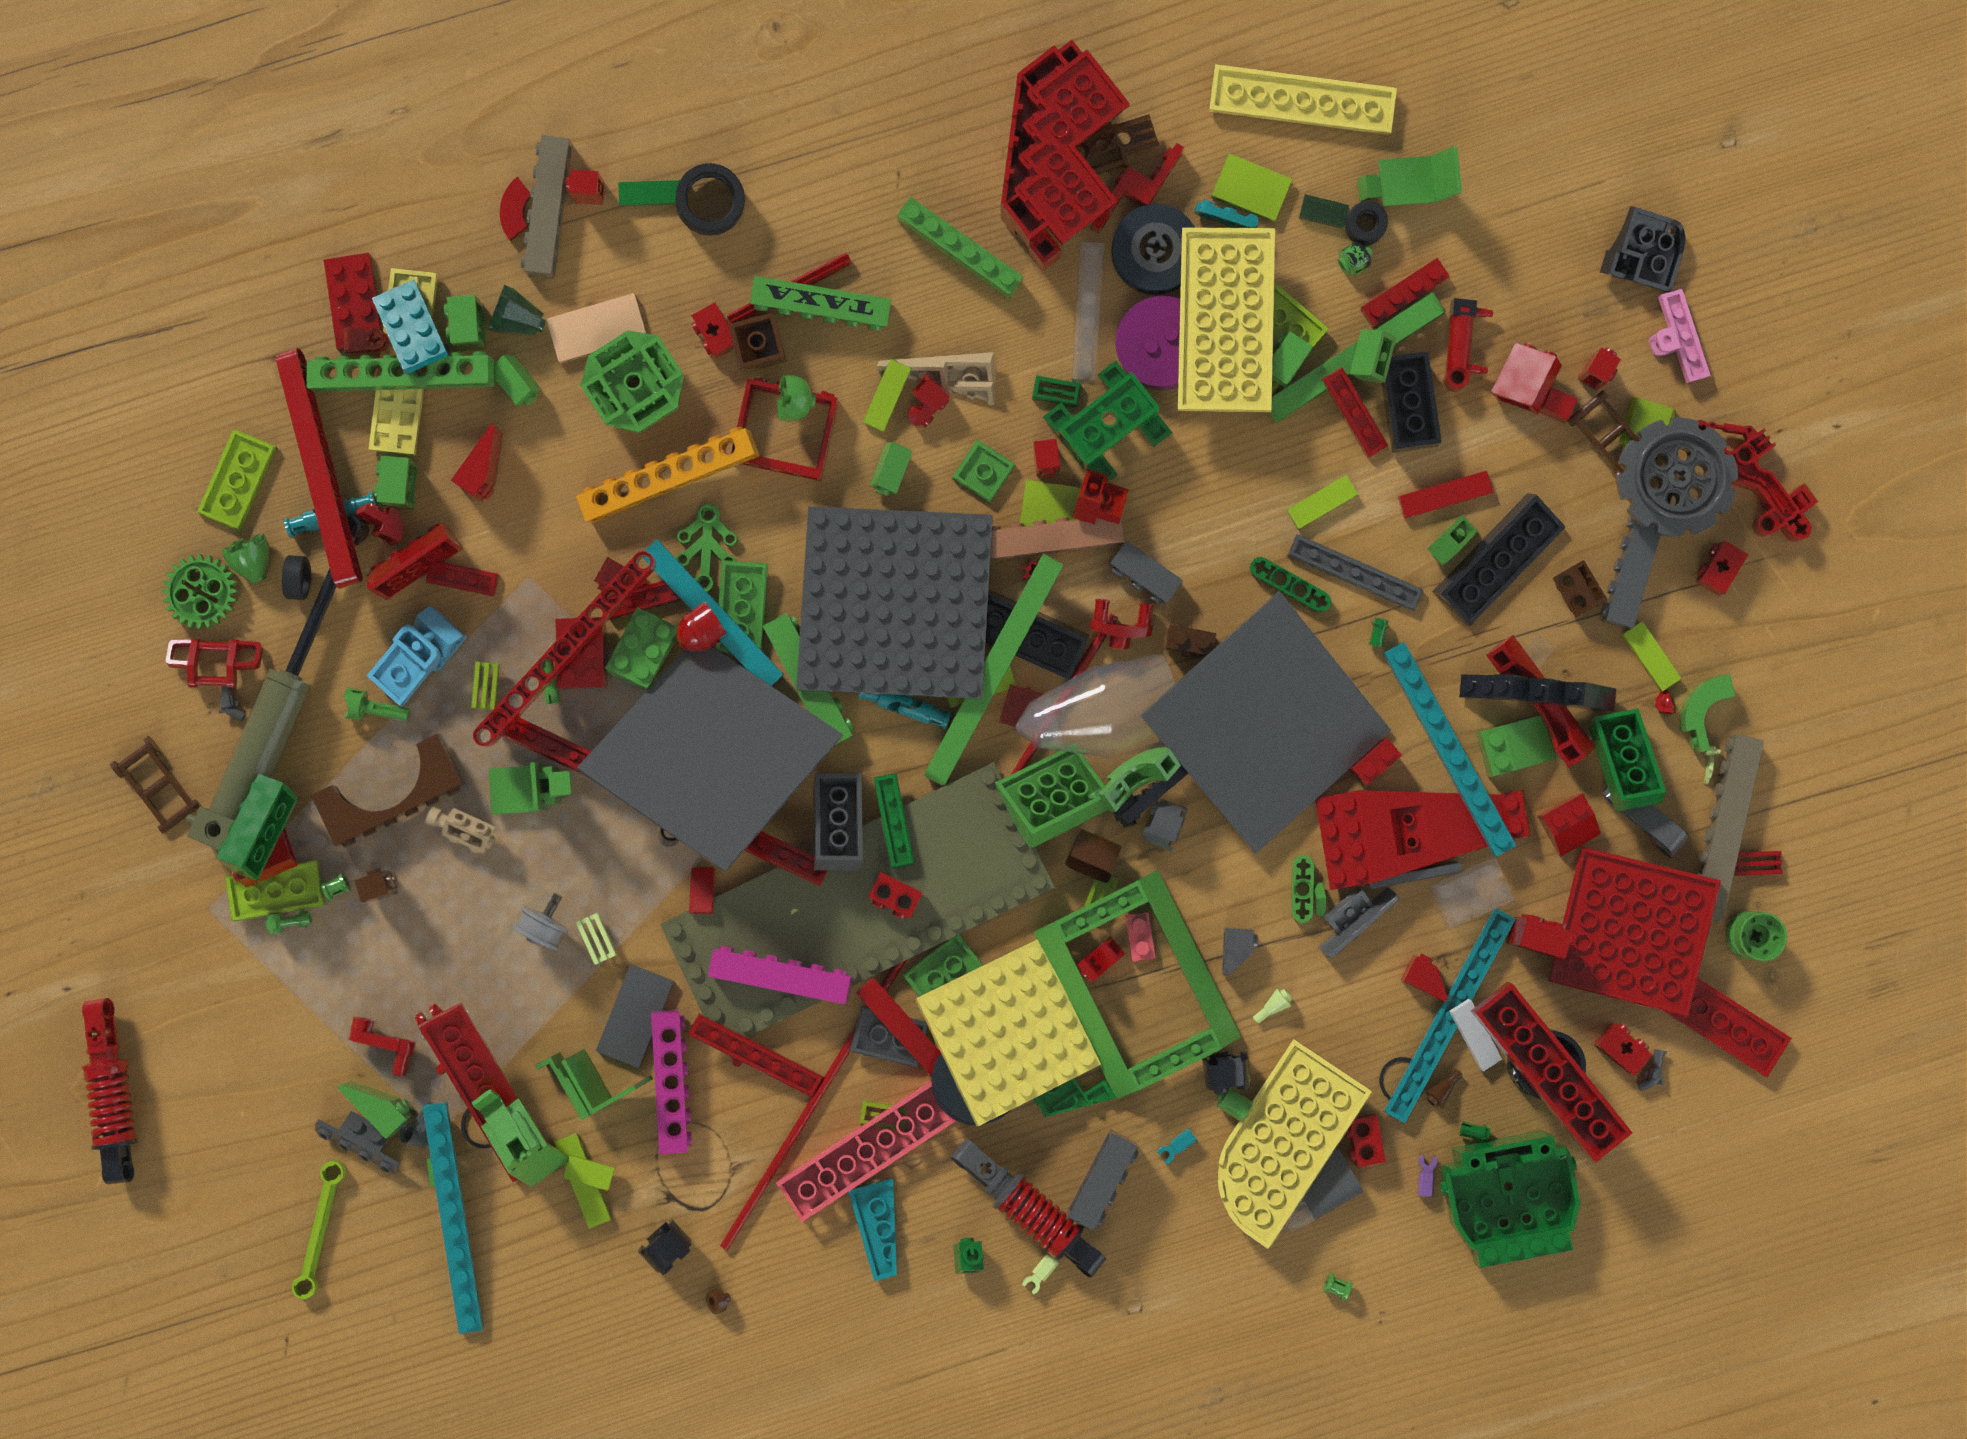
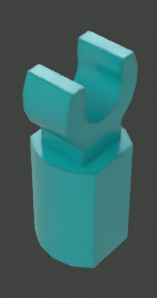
M1187 1128L1172 1139L1169 1146L1164 1145L1158 1148L1157 1153L1160 1154L1163 1151H1168L1169 1157L1164 1162L1169 1164L1173 1161L1176 1153L1181 1154L1198 1140L1190 1129Z

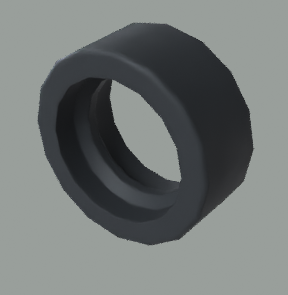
M288 555L285 558L282 569L283 595L286 599L305 600L309 594L311 584L310 561L306 556Z

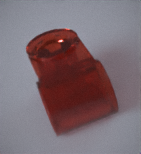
M343 329L344 353L383 352L390 346L389 336L378 329ZM380 337V341H377L376 344H374L373 341Z

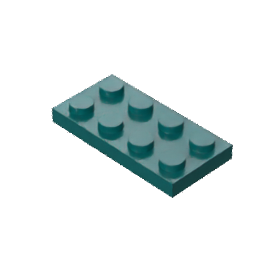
M414 279L372 298L405 374H409L449 356Z

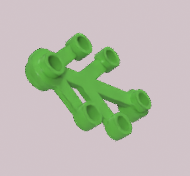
M711 503L700 506L697 511V519L686 529L678 532L677 539L679 542L688 544L692 539V535L703 527V536L686 551L676 556L678 561L681 556L687 557V562L682 564L686 567L689 565L690 559L702 549L700 575L696 577V580L699 584H701L702 580H708L709 585L704 588L707 592L711 591L714 586V581L710 577L711 549L721 561L727 558L736 561L712 537L713 527L723 536V541L727 546L732 547L738 541L737 536L730 532L719 520L720 511ZM707 511H711L713 513V517L711 519L705 518V513ZM682 533H688L689 537L686 541L681 540L680 536ZM729 535L734 536L733 543H727L726 538Z

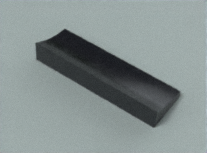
M1527 493L1432 592L1444 601L1467 625L1471 626L1566 526L1536 494Z
M990 589L988 592L986 643L994 646L1017 601ZM1038 612L1015 656L1070 680L1090 634Z

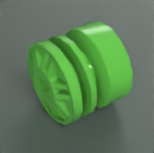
M1740 912L1727 925L1725 935L1727 945L1734 954L1740 958L1763 962L1773 960L1779 956L1787 942L1786 927L1782 921L1775 915L1765 912ZM1752 932H1755V935H1753L1752 939H1750L1749 936L1752 935Z

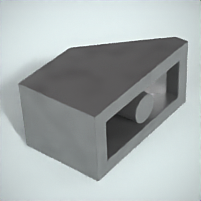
M1224 928L1223 975L1231 974L1253 954V948H1257L1258 935L1254 934L1253 929Z

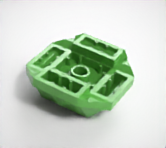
M627 330L588 356L580 386L606 426L640 434L679 408L684 374L658 335ZM632 378L640 379V383L636 388H630L628 385Z

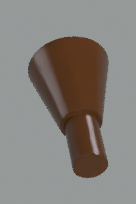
M1456 1069L1447 1079L1425 1091L1427 1094L1426 1100L1435 1108L1437 1106L1443 1108L1455 1083L1463 1074Z

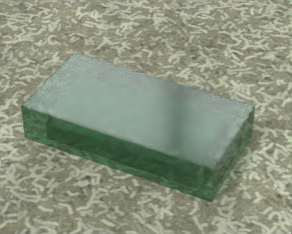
M1305 194L1299 218L1343 229L1349 205Z

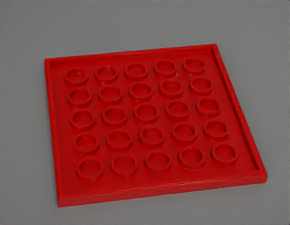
M1581 846L1562 923L1568 925L1566 930L1573 931L1566 959L1554 957L1548 982L1688 1017L1721 880Z

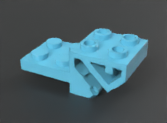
M429 606L416 615L413 626L406 624L392 639L394 643L368 673L367 677L399 706H404L432 671L439 672L468 636L435 607Z

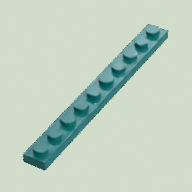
M1405 642L1384 652L1383 656L1494 858L1516 847L1514 840Z
M1496 907L1493 908L1447 993V1001L1442 1002L1383 1112L1406 1123L1457 1029V1025L1449 1011L1467 999H1473L1516 918Z
M448 1102L425 1104L422 1108L459 1334L482 1331L484 1327Z

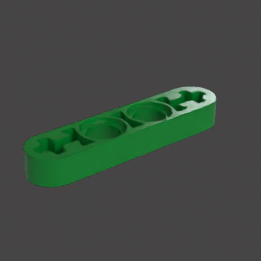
M1257 557L1250 563L1249 570L1253 577L1309 609L1321 613L1330 607L1331 598L1329 594L1264 557ZM1260 562H1263L1264 568L1268 571L1271 570V567L1275 568L1269 580L1265 578L1268 574L1264 571H1261L1259 574L1255 572L1257 569L1254 566L1255 563L1260 564ZM1283 573L1287 578L1286 583L1281 586L1277 585L1274 582L1275 574ZM1297 584H1302L1306 587L1307 592L1305 596L1298 597L1295 595L1294 587ZM1311 590L1315 591L1312 596L1318 599L1321 596L1325 598L1326 606L1322 605L1318 608L1315 600L1310 599L1309 603L1305 601L1310 596Z

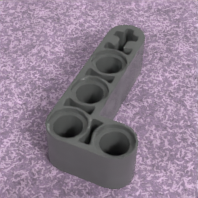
M1607 788L1602 796L1614 806L1609 789ZM1654 805L1619 811L1656 842L1657 848L1669 858H1673L1688 841L1687 834Z

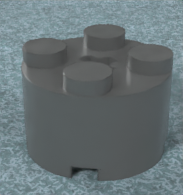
M1161 799L1160 802L1156 801L1151 811V814L1154 815L1152 823L1146 824L1142 836L1146 837L1145 842L1172 852L1173 847H1170L1171 841L1176 843L1185 820L1184 817H1181L1182 812L1187 813L1188 808L1165 799Z

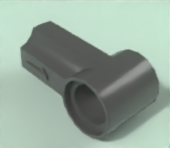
M423 1109L412 1124L406 1123L402 1126L399 1134L402 1143L421 1148L428 1145Z

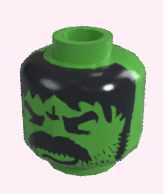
M1356 241L1339 252V259L1337 261L1346 275L1356 276L1371 266L1373 253L1367 244L1362 245Z

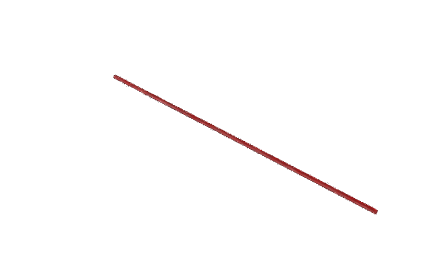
M1110 613L1107 621L1115 623L1118 617ZM1098 632L1011 775L1027 767L1106 639L1107 634ZM907 960L893 966L881 984V987L886 992L890 989ZM855 1028L722 1241L720 1247L728 1251L851 1052L850 1047Z

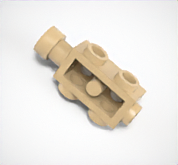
M433 806L425 820V823L430 826L442 828V835L446 836L451 843H461L467 846L473 853L480 852L484 854L487 849H492L496 840L493 837L494 826L455 808L451 810L449 815L442 813V810Z

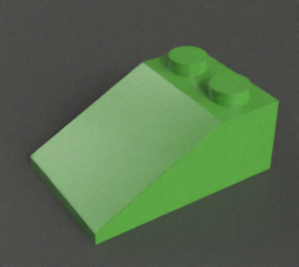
M1541 715L1476 733L1488 777L1556 759L1547 726Z
M354 1081L343 1083L337 1087L385 1139L396 1135L404 1124L416 1116L413 1112V1106L405 1099L402 1101L398 1097Z

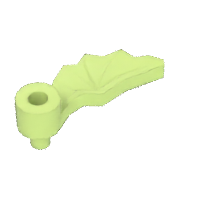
M1709 745L1710 750L1704 751V754L1708 755L1704 784H1708L1711 779L1714 754L1721 753V750L1715 749V746Z

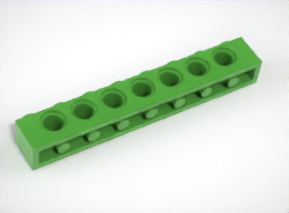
M453 352L450 353V356L426 365L427 372L423 376L419 375L420 369H417L409 374L404 372L403 375L397 377V370L402 366L396 355H382V358L377 359L370 355H362L360 359H351L350 356H338L337 360H329L328 357H315V360L307 361V389L313 392L494 387V359L487 355L486 352H473V356H464V353ZM472 364L473 369L471 373L465 375V367ZM449 365L450 370L448 374L442 375L443 367ZM381 367V368H382V373H381V375L378 376V377H375V376H374L375 370H376L377 368ZM336 368V376L330 379L331 370ZM359 368L358 376L352 378L353 370Z

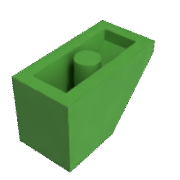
M1461 515L1427 549L1436 560L1444 565L1467 544L1478 530Z

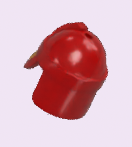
M706 602L699 604L690 613L685 614L676 632L678 645L681 650L686 649L689 651H706L720 643L721 641L718 639L726 634L722 624Z

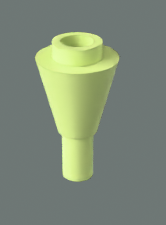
M1277 988L1264 1005V1008L1253 1016L1254 1020L1259 1024L1269 1015L1291 1007L1292 1003L1290 1001L1293 1000L1292 996L1285 988L1283 990Z

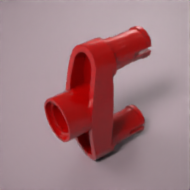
M1095 599L1094 618L1091 619L1090 629L1110 635L1109 647L1129 649L1131 638L1152 635L1153 604L1139 603L1138 621L1135 625L1109 623L1107 618L1110 600Z

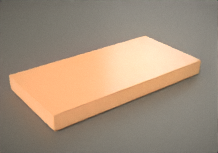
M635 293L546 319L560 364L590 355L627 330L647 334Z

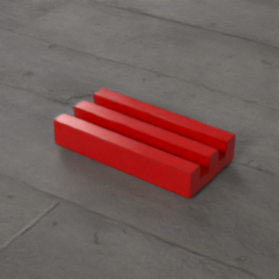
M1782 851L1739 852L1734 876L1783 874L1780 856ZM1775 856V860L1739 862V857ZM1775 865V870L1740 871L1739 866Z

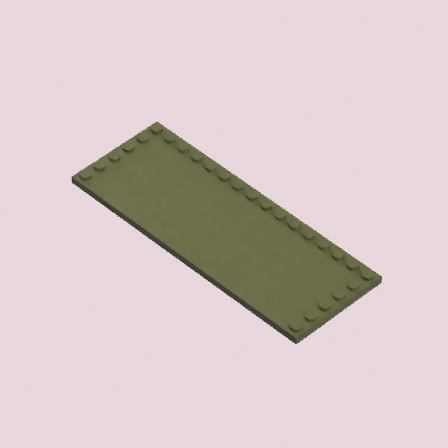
M993 762L904 806L914 865L891 869L882 818L880 817L862 826L863 863L861 871L828 870L821 886H818L777 867L715 897L713 914L690 915L688 910L660 924L702 1014L749 1037L823 1001L816 998L708 977L713 949L720 950L721 945L734 948V953L743 954V950L757 952L756 957L765 959L766 955L780 957L779 962L788 963L789 959L803 962L802 967L811 968L812 964L825 966V971L834 973V969L848 971L847 976L853 977L852 987L1055 888L1036 847L1030 849L1018 832L995 786V782L1002 780L995 763ZM814 850L808 852L814 856ZM880 872L924 893L912 918L906 916L905 920L892 914L893 909L885 906L883 910L871 904L873 899L868 896ZM883 885L879 888L878 894L882 899H886L890 896L891 890L887 885ZM907 895L902 896L899 900V905L903 909H908L912 904L911 898ZM792 909H798V911L791 915Z

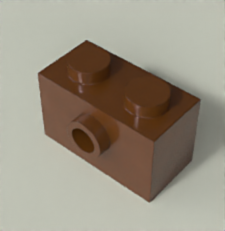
M1170 625L1165 649L1181 652V656L1187 658H1194L1195 655L1206 657L1214 648L1216 633Z
M381 868L367 872L368 876L354 880L361 902H373L398 894L399 881L395 874L392 875V871H381Z

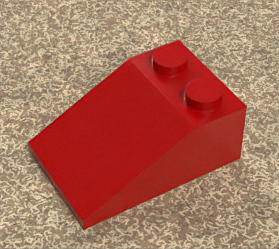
M493 424L488 427L451 479L452 482L481 502L484 499H489L494 492L493 486L496 482L503 433Z

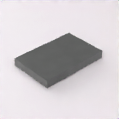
M861 1005L850 1051L918 1068L919 1062L869 1007ZM911 1018L926 1035L928 1030L926 1021Z

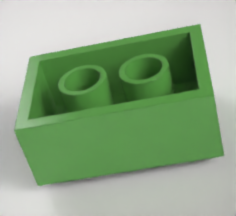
M637 607L605 667L607 674L646 692L655 682L677 640L676 632L678 626Z

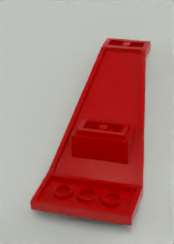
M1357 790L1321 797L1315 800L1330 890L1377 883L1488 847L1459 793ZM1524 790L1504 794H1488L1512 839L1532 836ZM1408 815L1412 816L1411 823H1408L1406 820ZM1412 838L1416 840L1415 846L1410 844Z

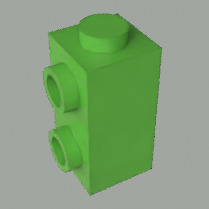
M503 355L494 364L495 380L515 405L528 406L537 399L536 395L542 389L515 355Z
M894 442L884 445L869 485L875 489V493L885 497L897 493L913 452L912 450Z

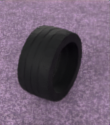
M715 163L697 165L687 171L678 183L675 195L676 210L682 222L692 231L708 236L719 235L730 230L739 221L745 204L744 189L738 177L728 168ZM702 178L721 180L729 187L732 193L733 204L731 210L724 218L718 221L707 222L698 219L688 206L687 195L689 189L696 181Z

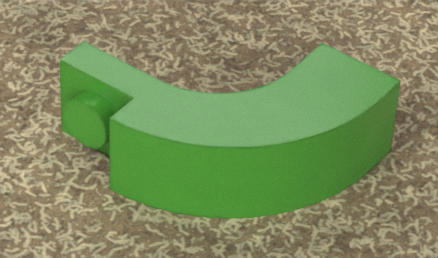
M1730 674L1714 677L1702 682L1689 693L1683 703L1680 713L1681 732L1690 731L1689 743L1691 748L1695 749V753L1710 750L1704 725V718L1708 708L1716 701L1735 697Z
M1154 748L1144 751L1117 767L1107 777L1109 782L1098 795L1110 811L1116 812L1138 788L1152 781H1168L1181 764L1169 748Z

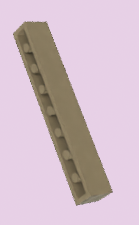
M1739 734L1731 735L1725 743L1724 751L1727 754L1725 761L1723 760L1720 765L1719 774H1722L1721 780L1715 787L1714 796L1716 797V802L1709 812L1711 824L1704 834L1706 846L1705 850L1700 853L1699 864H1701L1699 874L1697 873V875L1721 880L1712 917L1713 921L1723 922L1764 743V740Z

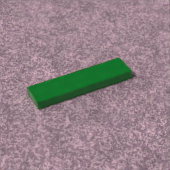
M897 773L873 777L891 869L914 865L915 862Z

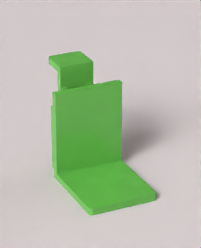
M1452 146L1432 156L1378 160L1380 174L1364 175L1357 179L1359 200L1366 201L1371 198H1382L1383 207L1436 203L1462 193L1457 146Z
M531 762L528 766L489 769L491 812L493 815L548 811V805H561V798H566L565 795L572 794L570 772H559L557 767H545V764Z
M585 1049L566 1059L559 1052L535 1066L538 1070L548 1064L551 1065L581 1120L653 1080V1077L650 1075L611 1097Z
M489 1089L472 1102L474 1108L481 1111L487 1121L481 1126L506 1170L513 1177L533 1187L568 1161L569 1158L565 1153L545 1141L521 1099L518 1098L506 1107L500 1095Z

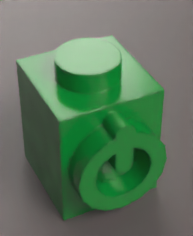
M974 1238L960 1239V1242L953 1246L955 1273H979L984 1270L982 1241H974Z

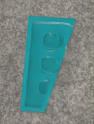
M891 1177L849 1191L874 1282L897 1275L894 1179Z

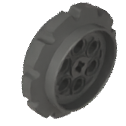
M1673 418L1670 420L1669 426L1663 420L1649 424L1637 433L1639 437L1638 442L1631 440L1626 444L1618 461V465L1623 467L1624 472L1616 476L1617 491L1620 500H1628L1630 502L1627 513L1643 528L1653 524L1655 526V533L1661 536L1680 537L1683 536L1685 529L1691 535L1708 529L1717 522L1715 518L1716 513L1723 515L1728 511L1736 494V491L1731 488L1730 483L1738 479L1737 465L1732 454L1726 455L1724 453V448L1727 446L1726 441L1711 427L1706 428L1704 431L1700 430L1699 422L1693 419ZM1678 450L1686 452V460H1681L1678 457ZM1656 456H1661L1664 459L1663 467L1656 464ZM1695 466H1700L1703 469V477L1696 475ZM1678 473L1680 477L1678 478L1679 481L1676 482L1674 478L1675 474ZM1651 478H1654L1659 482L1658 489H1654L1651 487ZM1690 488H1694L1698 492L1697 499H1693L1689 495ZM1668 494L1675 497L1676 503L1674 506L1667 502Z

